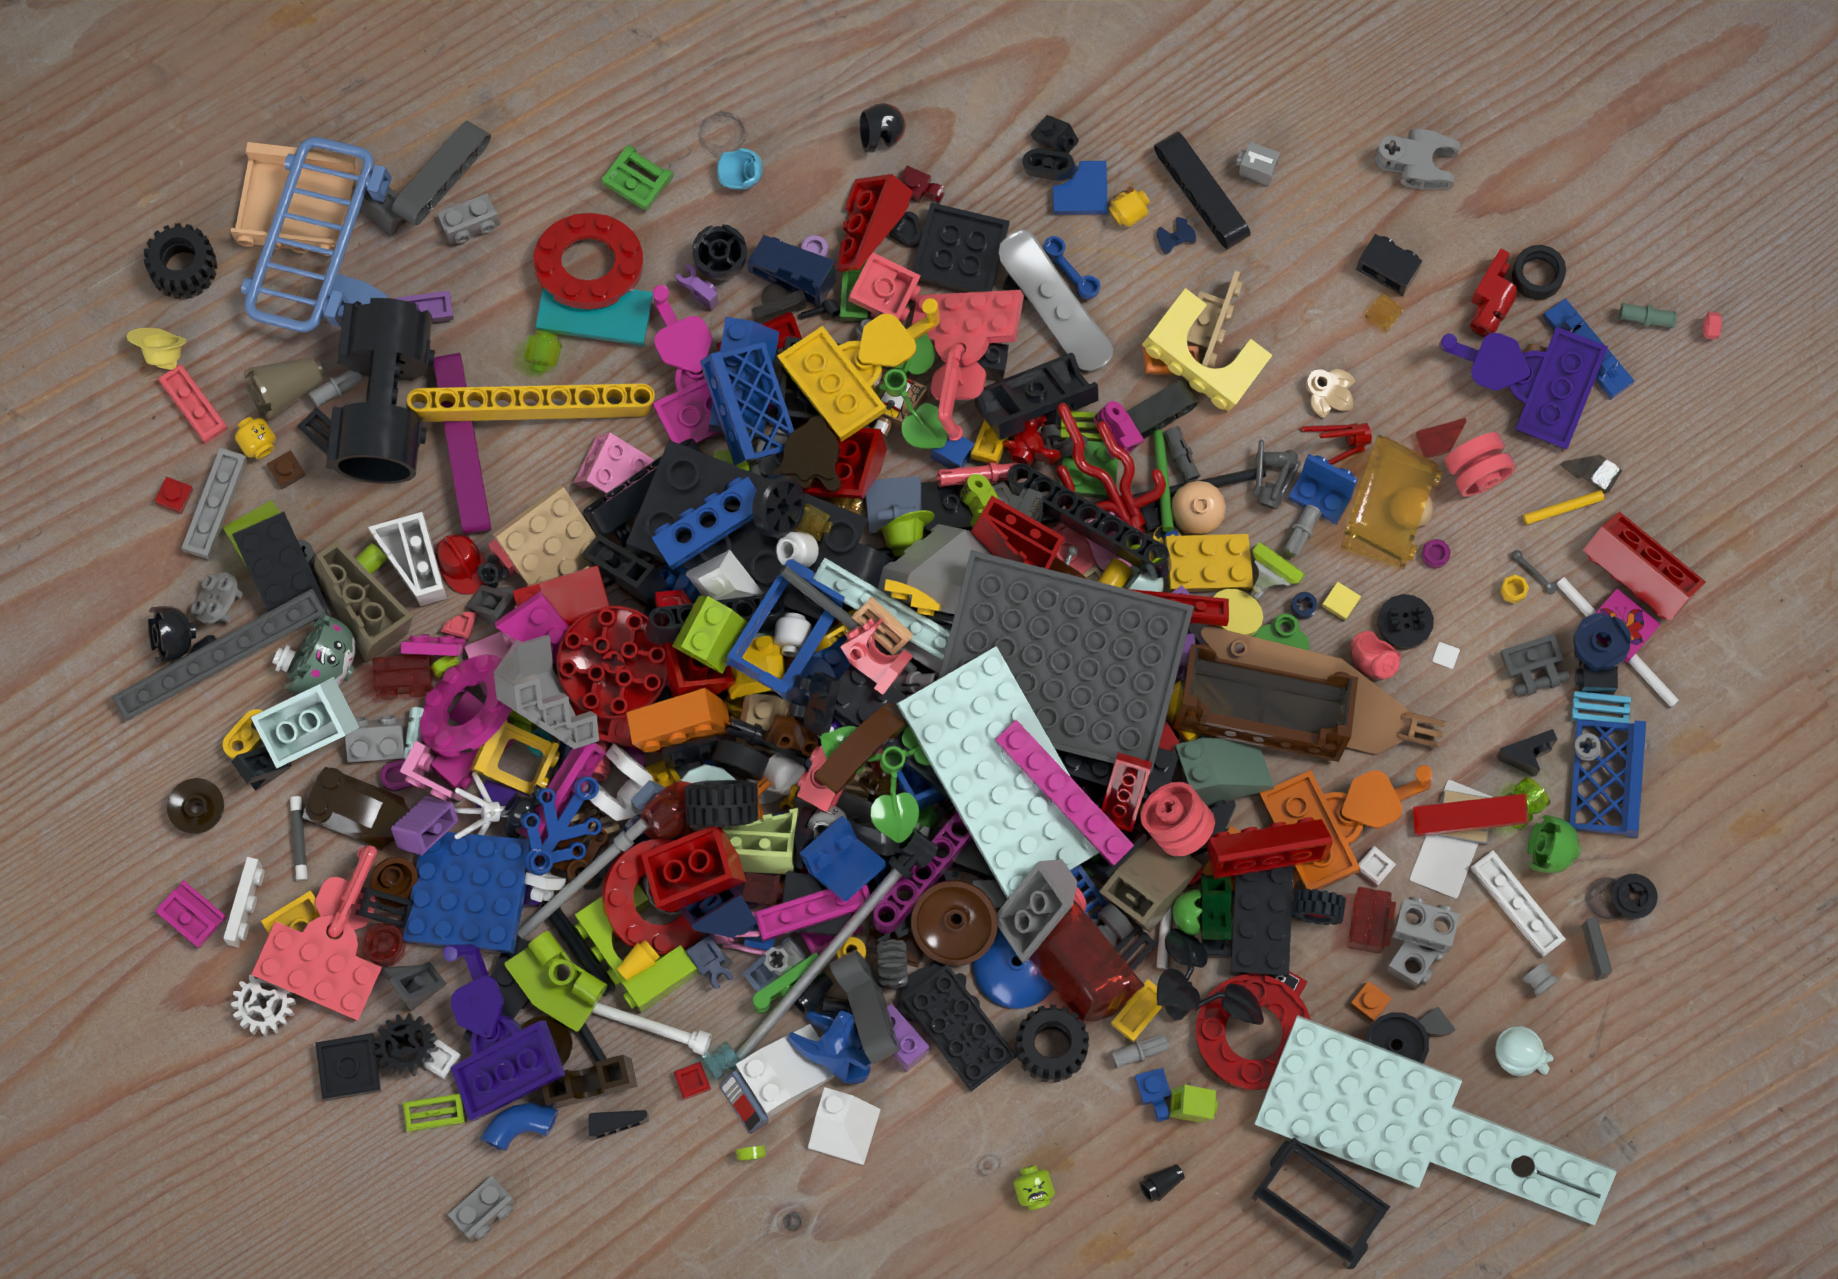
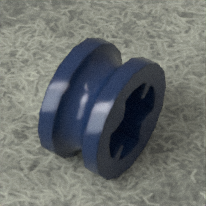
M1308 592L1296 594L1291 605L1293 615L1302 620L1311 618L1315 614L1317 600L1314 595ZM1306 600L1309 602L1308 607L1312 608H1306L1305 611L1299 610L1300 605L1296 603H1303Z

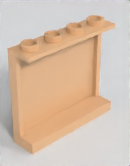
M247 143L246 154L248 156L246 175L236 227L231 228L234 241L239 245L245 247H252L253 245L264 246L290 171L285 169V159L288 154L295 155L298 148ZM311 149L307 153L304 162L357 175L358 171L356 157L337 152ZM302 168L296 188L351 201L352 187L355 186L356 181ZM294 193L287 212L343 226L349 206ZM285 217L279 237L334 251L341 231ZM278 242L274 250L288 248L298 253L310 251ZM319 253V254L324 255V256H331V255Z

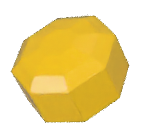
M1514 574L1504 579L1500 593L1505 601L1516 604L1525 599L1529 586L1525 578Z

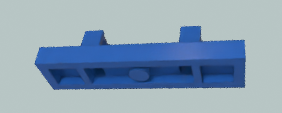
M1566 298L1544 313L1543 318L1553 330L1559 327L1572 332L1577 326L1579 329L1574 332L1575 334L1604 345ZM1607 349L1595 381L1612 400L1632 386L1634 379Z

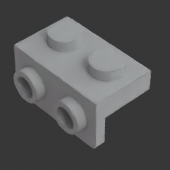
M385 715L379 717V720L370 721L366 717L355 718L360 728L345 736L348 762L404 758L403 718L396 719L395 715Z

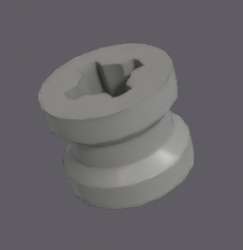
M1546 962L1541 963L1523 977L1524 982L1533 987V993L1536 997L1545 993L1559 981L1556 975H1552L1549 972V966Z

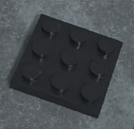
M931 202L912 272L921 275L918 282L964 293L992 291L1000 263V244L1007 237L1010 221Z

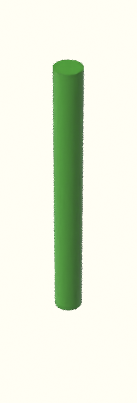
M1155 430L1153 432L1156 469L1161 470L1166 482L1165 492L1159 498L1162 530L1164 532H1171L1174 528L1164 431Z

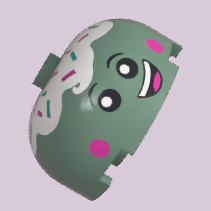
M325 613L321 614L313 623V627L316 630L314 632L311 631L306 639L302 640L287 671L286 677L291 680L290 683L286 682L284 688L295 694H299L332 677L335 678L339 686L343 680L346 682L353 672L354 667L351 664L355 655L354 636L344 623Z

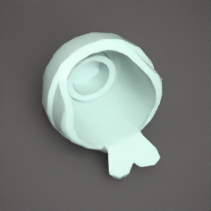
M1524 1026L1508 1028L1500 1034L1496 1041V1059L1500 1066L1511 1075L1518 1077L1526 1076L1533 1073L1536 1069L1543 1075L1549 1072L1550 1068L1547 1063L1553 1061V1056L1550 1053H1546L1541 1039L1530 1028Z

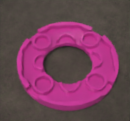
M483 654L472 657L456 667H451L444 673L443 678L436 687L427 694L424 711L420 720V732L423 741L437 754L446 757L460 756V751L469 748L475 750L487 742L506 721L512 709L497 699L494 671L502 661V658ZM480 682L486 683L488 694L479 713L463 725H448L449 713L447 710L449 706H453L452 700L459 692H464V687L467 685L472 687Z

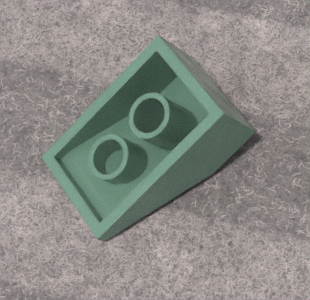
M1201 738L1175 745L1176 753L1179 755L1176 765L1182 782L1191 785L1206 805L1274 789L1260 746L1216 738Z

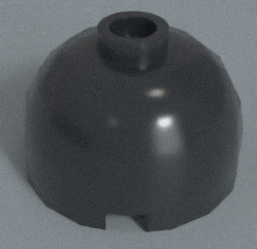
M724 224L716 227L711 225L703 229L693 241L692 254L696 267L704 276L712 280L723 281L731 279L741 272L746 263L747 247L744 237L737 229Z
M173 606L151 607L149 613H154V618L148 619V633L152 651L157 649L160 656L154 657L156 662L165 663L178 660L190 649L191 639L196 638L194 622H189L187 615Z

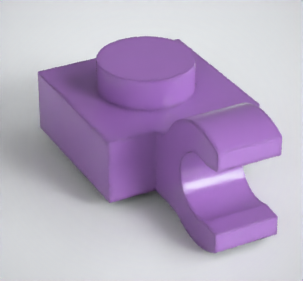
M686 264L685 269L691 275L688 278H683L677 274V283L690 290L693 297L712 311L718 305L717 289L709 281L703 282L696 276L695 268L690 264Z

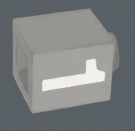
M1249 142L1247 150L1242 149L1237 159L1236 165L1240 166L1238 176L1269 187L1278 165L1280 152Z

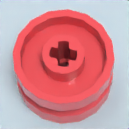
M1490 432L1473 438L1457 447L1445 458L1444 463L1450 474L1458 476L1455 484L1462 496H1473L1491 489L1515 472L1517 467L1508 453H1502L1505 445L1497 432Z
M1171 782L1159 787L1148 797L1141 812V822L1144 828L1163 851L1172 856H1186L1197 851L1206 844L1215 826L1213 812L1191 785L1183 782Z

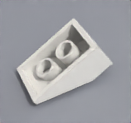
M811 1024L793 1032L809 1040L819 1041L820 1039ZM788 1035L759 1049L736 1064L737 1071H739L768 1116V1119L836 1077L826 1066L813 1062L802 1055L789 1042Z

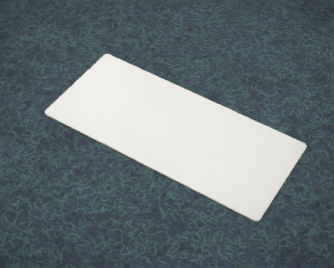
M1452 780L1447 781L1444 789L1492 798V796ZM1444 791L1441 796L1439 804L1443 802ZM1438 834L1427 835L1411 873L1410 881L1457 899L1479 843L1437 836Z

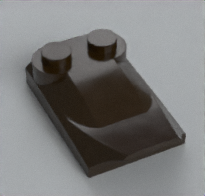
M325 767L317 777L307 799L302 818L306 822L365 845L374 846L382 851L385 845L395 841L391 830L392 825L394 826L399 819L406 816L410 809L406 805L405 799L401 796L343 774L337 768Z

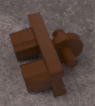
M775 714L771 727L764 735L765 741L775 743L779 748H794L801 750L802 754L809 756L812 755L814 749L819 745L817 734L804 728V721L791 714L788 716Z

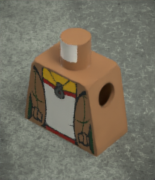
M882 368V376L879 384L873 388L874 392L879 389L881 384H884V377L888 370ZM907 379L906 392L916 411L927 398V386ZM883 391L879 398L886 406L887 412L875 419L876 422L873 428L881 429L883 437L886 438L891 427L902 431L903 420L912 414L909 412L902 396L893 397L886 391Z

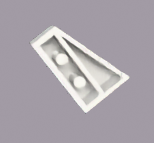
M422 512L368 527L372 538L420 606L448 599L428 526Z

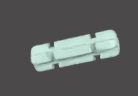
M411 707L409 718L411 722H408L405 743L407 747L404 751L405 760L415 741L422 743L420 720L424 708Z

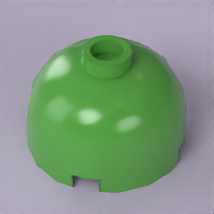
M1544 815L1541 818L1545 820L1542 824L1536 823L1529 837L1527 854L1533 853V862H1529V866L1533 870L1543 873L1563 872L1580 855L1581 845L1579 844L1578 835L1574 827L1566 820Z

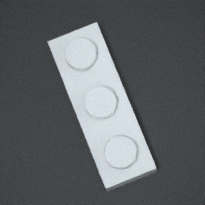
M250 857L246 859L223 938L229 946L239 948L241 940H245L249 930V924L246 923L249 913H253L255 910L257 897L254 894L257 885L261 886L265 870L262 869V864L258 859Z

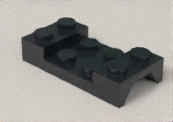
M1071 352L985 386L983 392L975 398V407L997 437L1002 440L1025 431L1024 422L1057 410V406L1060 403L1070 404L1075 411L1099 401L1098 384L1096 382L1089 384L1080 373L1075 355Z

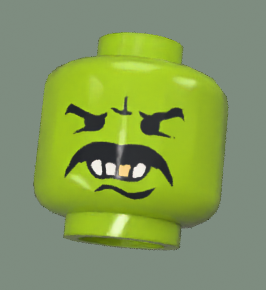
M1037 1165L1020 1169L1021 1175L1017 1176L1013 1181L1019 1204L1025 1207L1028 1206L1029 1210L1050 1205V1199L1055 1196V1189L1049 1171L1046 1169L1038 1170Z

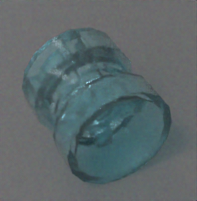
M727 1041L718 1046V1049L715 1051L716 1054L707 1052L701 1056L716 1081L724 1077V1069L727 1071L729 1069L735 1070L736 1064L740 1062Z

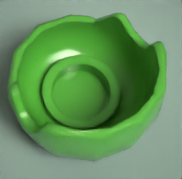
M1199 889L1180 894L1175 899L1172 909L1176 925L1183 933L1189 936L1201 933L1200 924L1197 920L1198 916L1202 913V909L1199 906V899L1201 898Z

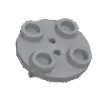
M227 572L218 573L215 576L209 574L202 582L203 589L198 595L197 600L192 604L191 613L196 616L197 620L205 624H212L216 621L230 624L232 618L226 615V612L231 607L235 597L241 599L243 593L237 589V581L233 575Z

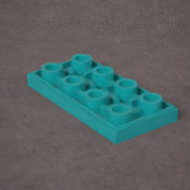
M544 288L538 311L536 331L645 346L653 292L633 289L632 292L628 291L619 298L618 302L597 309H579L559 303Z

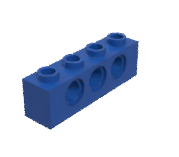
M741 477L733 480L727 485L728 489L720 495L717 492L709 495L703 500L704 505L696 510L690 508L679 515V521L671 526L669 523H666L655 531L656 535L652 537V540L671 570L679 567L753 520L752 506L757 490L749 477L743 480ZM729 500L740 502V508L736 512L731 513L725 510V504ZM706 515H713L716 518V523L710 528H705L701 525V520ZM683 530L690 531L692 533L691 540L687 543L678 542L677 535Z

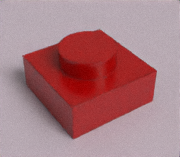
M166 476L155 502L157 505L182 514L193 492V488L188 484Z

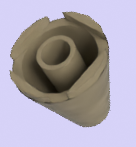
M304 358L250 367L244 370L243 375L244 379L249 377L251 384L246 386L247 391L258 413L265 412L266 415L263 419L266 421L277 416L321 384L325 373L319 361H314L313 358Z

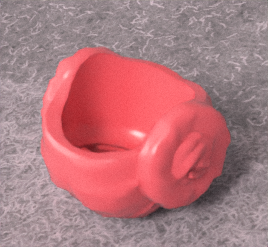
M1363 631L1354 636L1350 643V650L1355 669L1366 678L1375 681L1394 676L1400 667L1401 654L1387 642L1379 640L1373 631Z

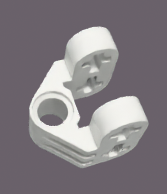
M614 743L605 755L631 779L627 780L621 787L616 799L599 785L598 794L593 799H590V801L610 817L619 821L632 818L641 813H648L636 808L631 799L649 780L653 781L652 775L642 765ZM586 783L582 792H585L588 789V783Z

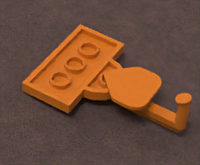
M1427 765L1419 766L1416 770L1417 779L1396 789L1393 788L1385 773L1378 770L1369 771L1353 779L1348 794L1341 792L1323 794L1312 770H1309L1274 786L1272 790L1260 792V798L1273 824L1277 822H1285L1286 825L1294 824L1298 820L1312 817L1314 820L1322 819L1332 837L1333 843L1326 860L1294 865L1305 889L1321 890L1359 873L1360 866L1350 845L1358 840L1363 832L1364 825L1379 829L1397 821L1402 815V801L1431 788L1432 769Z

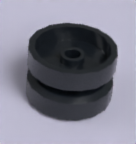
M1391 1012L1380 1016L1371 1024L1364 1040L1422 1064L1429 1052V1037L1425 1027L1415 1017L1406 1013ZM1400 1042L1402 1044L1400 1050H1394L1391 1047V1043Z

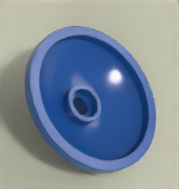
M998 927L995 940L990 949L981 958L974 961L973 970L976 983L981 992L990 1001L1001 1007L1025 1009L1035 1006L1048 997L1057 983L1060 969L1057 950L1051 940L1046 937L1026 962H1023L1021 966H1014L1011 961L1019 957Z

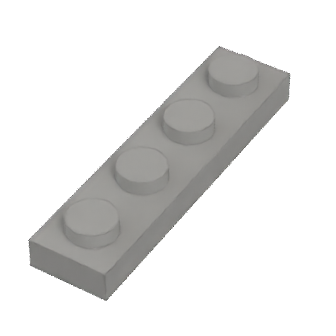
M222 448L219 449L181 547L183 552L210 559L248 460L246 455Z

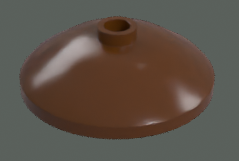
M947 880L932 885L920 896L912 912L911 927L916 943L927 956L939 963L957 966L978 960L990 949L997 934L998 918L992 901L980 888L965 881ZM959 914L962 920L955 922L952 919V915Z

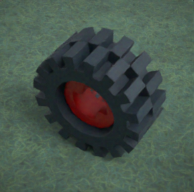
M1299 889L1294 893L1292 915L1294 918L1300 921L1305 920L1308 923L1315 922V924L1319 925L1320 923L1324 925L1341 924L1344 919L1346 898L1342 895H1337L1335 892L1329 893L1326 890Z

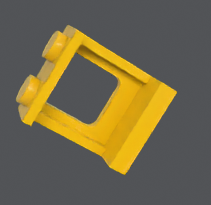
M506 720L500 729L479 747L470 769L532 796L530 792L536 784L542 788L547 786L549 778L545 776L549 767L553 768L560 756V752L557 751L559 744L549 742L507 723ZM509 739H515L543 753L542 761L531 782H526L498 768V762Z

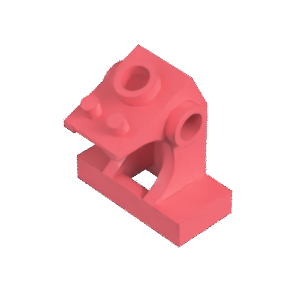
M870 618L862 626L863 629L858 626L845 635L847 640L842 644L841 649L849 663L875 681L877 685L874 689L884 695L913 655L905 649L896 655H886L880 652L875 646L874 634L883 619L880 618L874 622Z

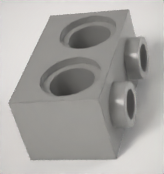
M1417 897L1404 898L1399 908L1392 937L1448 953L1453 944L1460 914L1455 913L1454 909L1449 906L1437 905V907L1427 905L1425 900ZM1408 913L1416 914L1420 919V923L1417 925L1408 923L1405 915ZM1434 922H1444L1448 927V931L1445 933L1438 932L1434 928Z
M1404 941L1386 972L1416 990L1419 983L1424 986L1434 972L1430 969L1431 964L1434 960L1440 962L1446 952L1436 949L1426 950L1421 945ZM1405 963H1416L1419 967V972L1415 974L1408 972L1405 968Z

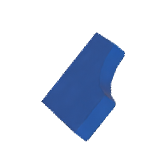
M1079 161L1078 170L1072 179L1064 184L1053 186V215L1107 214L1106 161Z

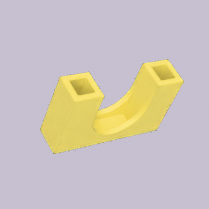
M1185 288L1142 343V346L1146 348V352L1151 357L1160 359L1167 364L1168 369L1173 374L1182 376L1189 381L1190 386L1194 390L1204 393L1211 398L1212 403L1216 407L1229 412L1272 357V354L1250 339L1226 367L1213 369L1198 363L1189 352L1187 334L1207 304Z

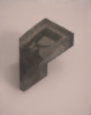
M1601 455L1567 460L1560 464L1577 479L1584 478L1595 488L1602 490L1603 494L1610 492L1623 471Z

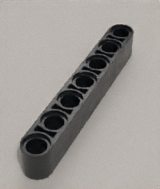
M1018 463L1009 469L1008 480L1014 495L1019 496L1022 489L1028 490L1029 488L1041 493L1050 492L1043 496V513L1152 577L1163 578L1171 572L1172 562L1170 553L1164 544L1026 464ZM1020 479H1027L1025 482L1017 483ZM1065 505H1072L1069 509H1061ZM1088 518L1095 519L1090 523L1084 522ZM1109 532H1118L1116 535L1107 536ZM1133 545H1140L1138 549H1129ZM1157 558H1162V559H1164V560H1163L1162 562H1160V563H1153V562H1152L1153 560H1155V559H1157Z

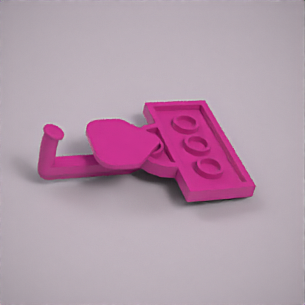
M657 285L653 290L654 303L666 327L656 334L655 347L664 363L678 369L675 376L677 392L654 402L653 407L671 441L679 444L687 439L694 438L696 443L699 444L720 434L708 431L713 400L700 364V360L709 355L712 335L706 323L700 317L689 316L678 321L667 300L669 296L668 288L664 285ZM771 403L768 404V410L776 407Z

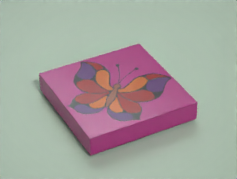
M1618 589L1613 592L1596 612L1604 613V615L1611 617L1615 616L1621 619L1628 627L1631 634L1630 650L1624 660L1626 663L1630 661L1661 625ZM1600 635L1596 636L1607 647L1606 644L1609 639L1607 637L1601 638Z

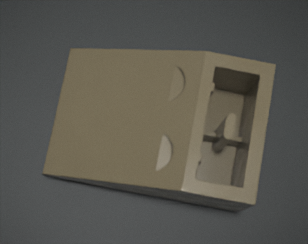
M1152 837L1115 871L1100 890V894L1107 902H1111L1120 912L1150 933L1202 865L1189 855L1172 856L1165 853Z

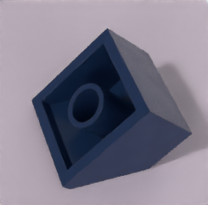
M735 887L679 909L695 931L731 938L746 934L754 924L758 923L742 895Z

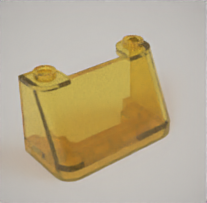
M1378 434L1344 532L1341 548L1405 569L1407 560L1413 562L1418 547L1413 544L1429 493L1432 486L1438 487L1443 471L1438 470L1439 464L1389 437Z

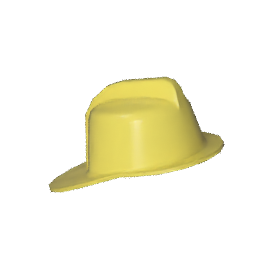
M138 328L128 332L126 335L129 342L141 348L147 364L169 370L176 368L177 361L181 357V347L187 342L184 337L176 336L158 328Z

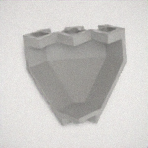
M938 524L930 530L931 534L926 538L917 540L903 551L904 555L897 561L889 562L883 567L878 589L891 596L890 591L884 590L886 579L901 582L930 595L943 606V612L955 614L971 550L989 555L993 554L971 531ZM908 594V600L894 599L911 604L912 595Z
M544 635L524 642L516 639L494 671L497 699L573 749L598 742L597 715L591 711L578 716L575 715L569 703V698L553 670L550 636Z

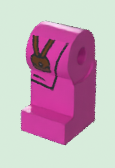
M1108 402L1095 414L1094 422L1096 427L1098 422L1105 421L1118 446L1128 453L1134 451L1144 442L1131 417L1118 402ZM1108 451L1111 458L1115 459V457L1111 455V453Z

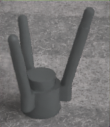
M1260 440L1257 455L1256 486L1253 495L1258 496L1257 504L1277 510L1301 462L1297 461V465L1291 469L1284 481L1291 464V459L1288 458L1276 484L1266 482L1265 487L1262 486L1264 441Z

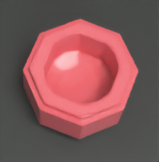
M1708 312L1702 324L1703 335L1706 339L1717 340L1721 333L1722 316L1720 312Z

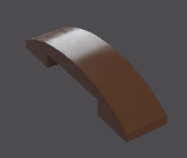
M889 702L872 714L833 752L817 771L815 777L837 795L878 750L890 739L894 740L908 726L899 708Z

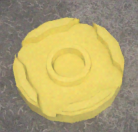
M1225 589L1216 593L1214 597L1229 599L1228 626H1212L1254 636L1260 629L1264 617L1262 608L1257 600L1248 593L1238 589Z

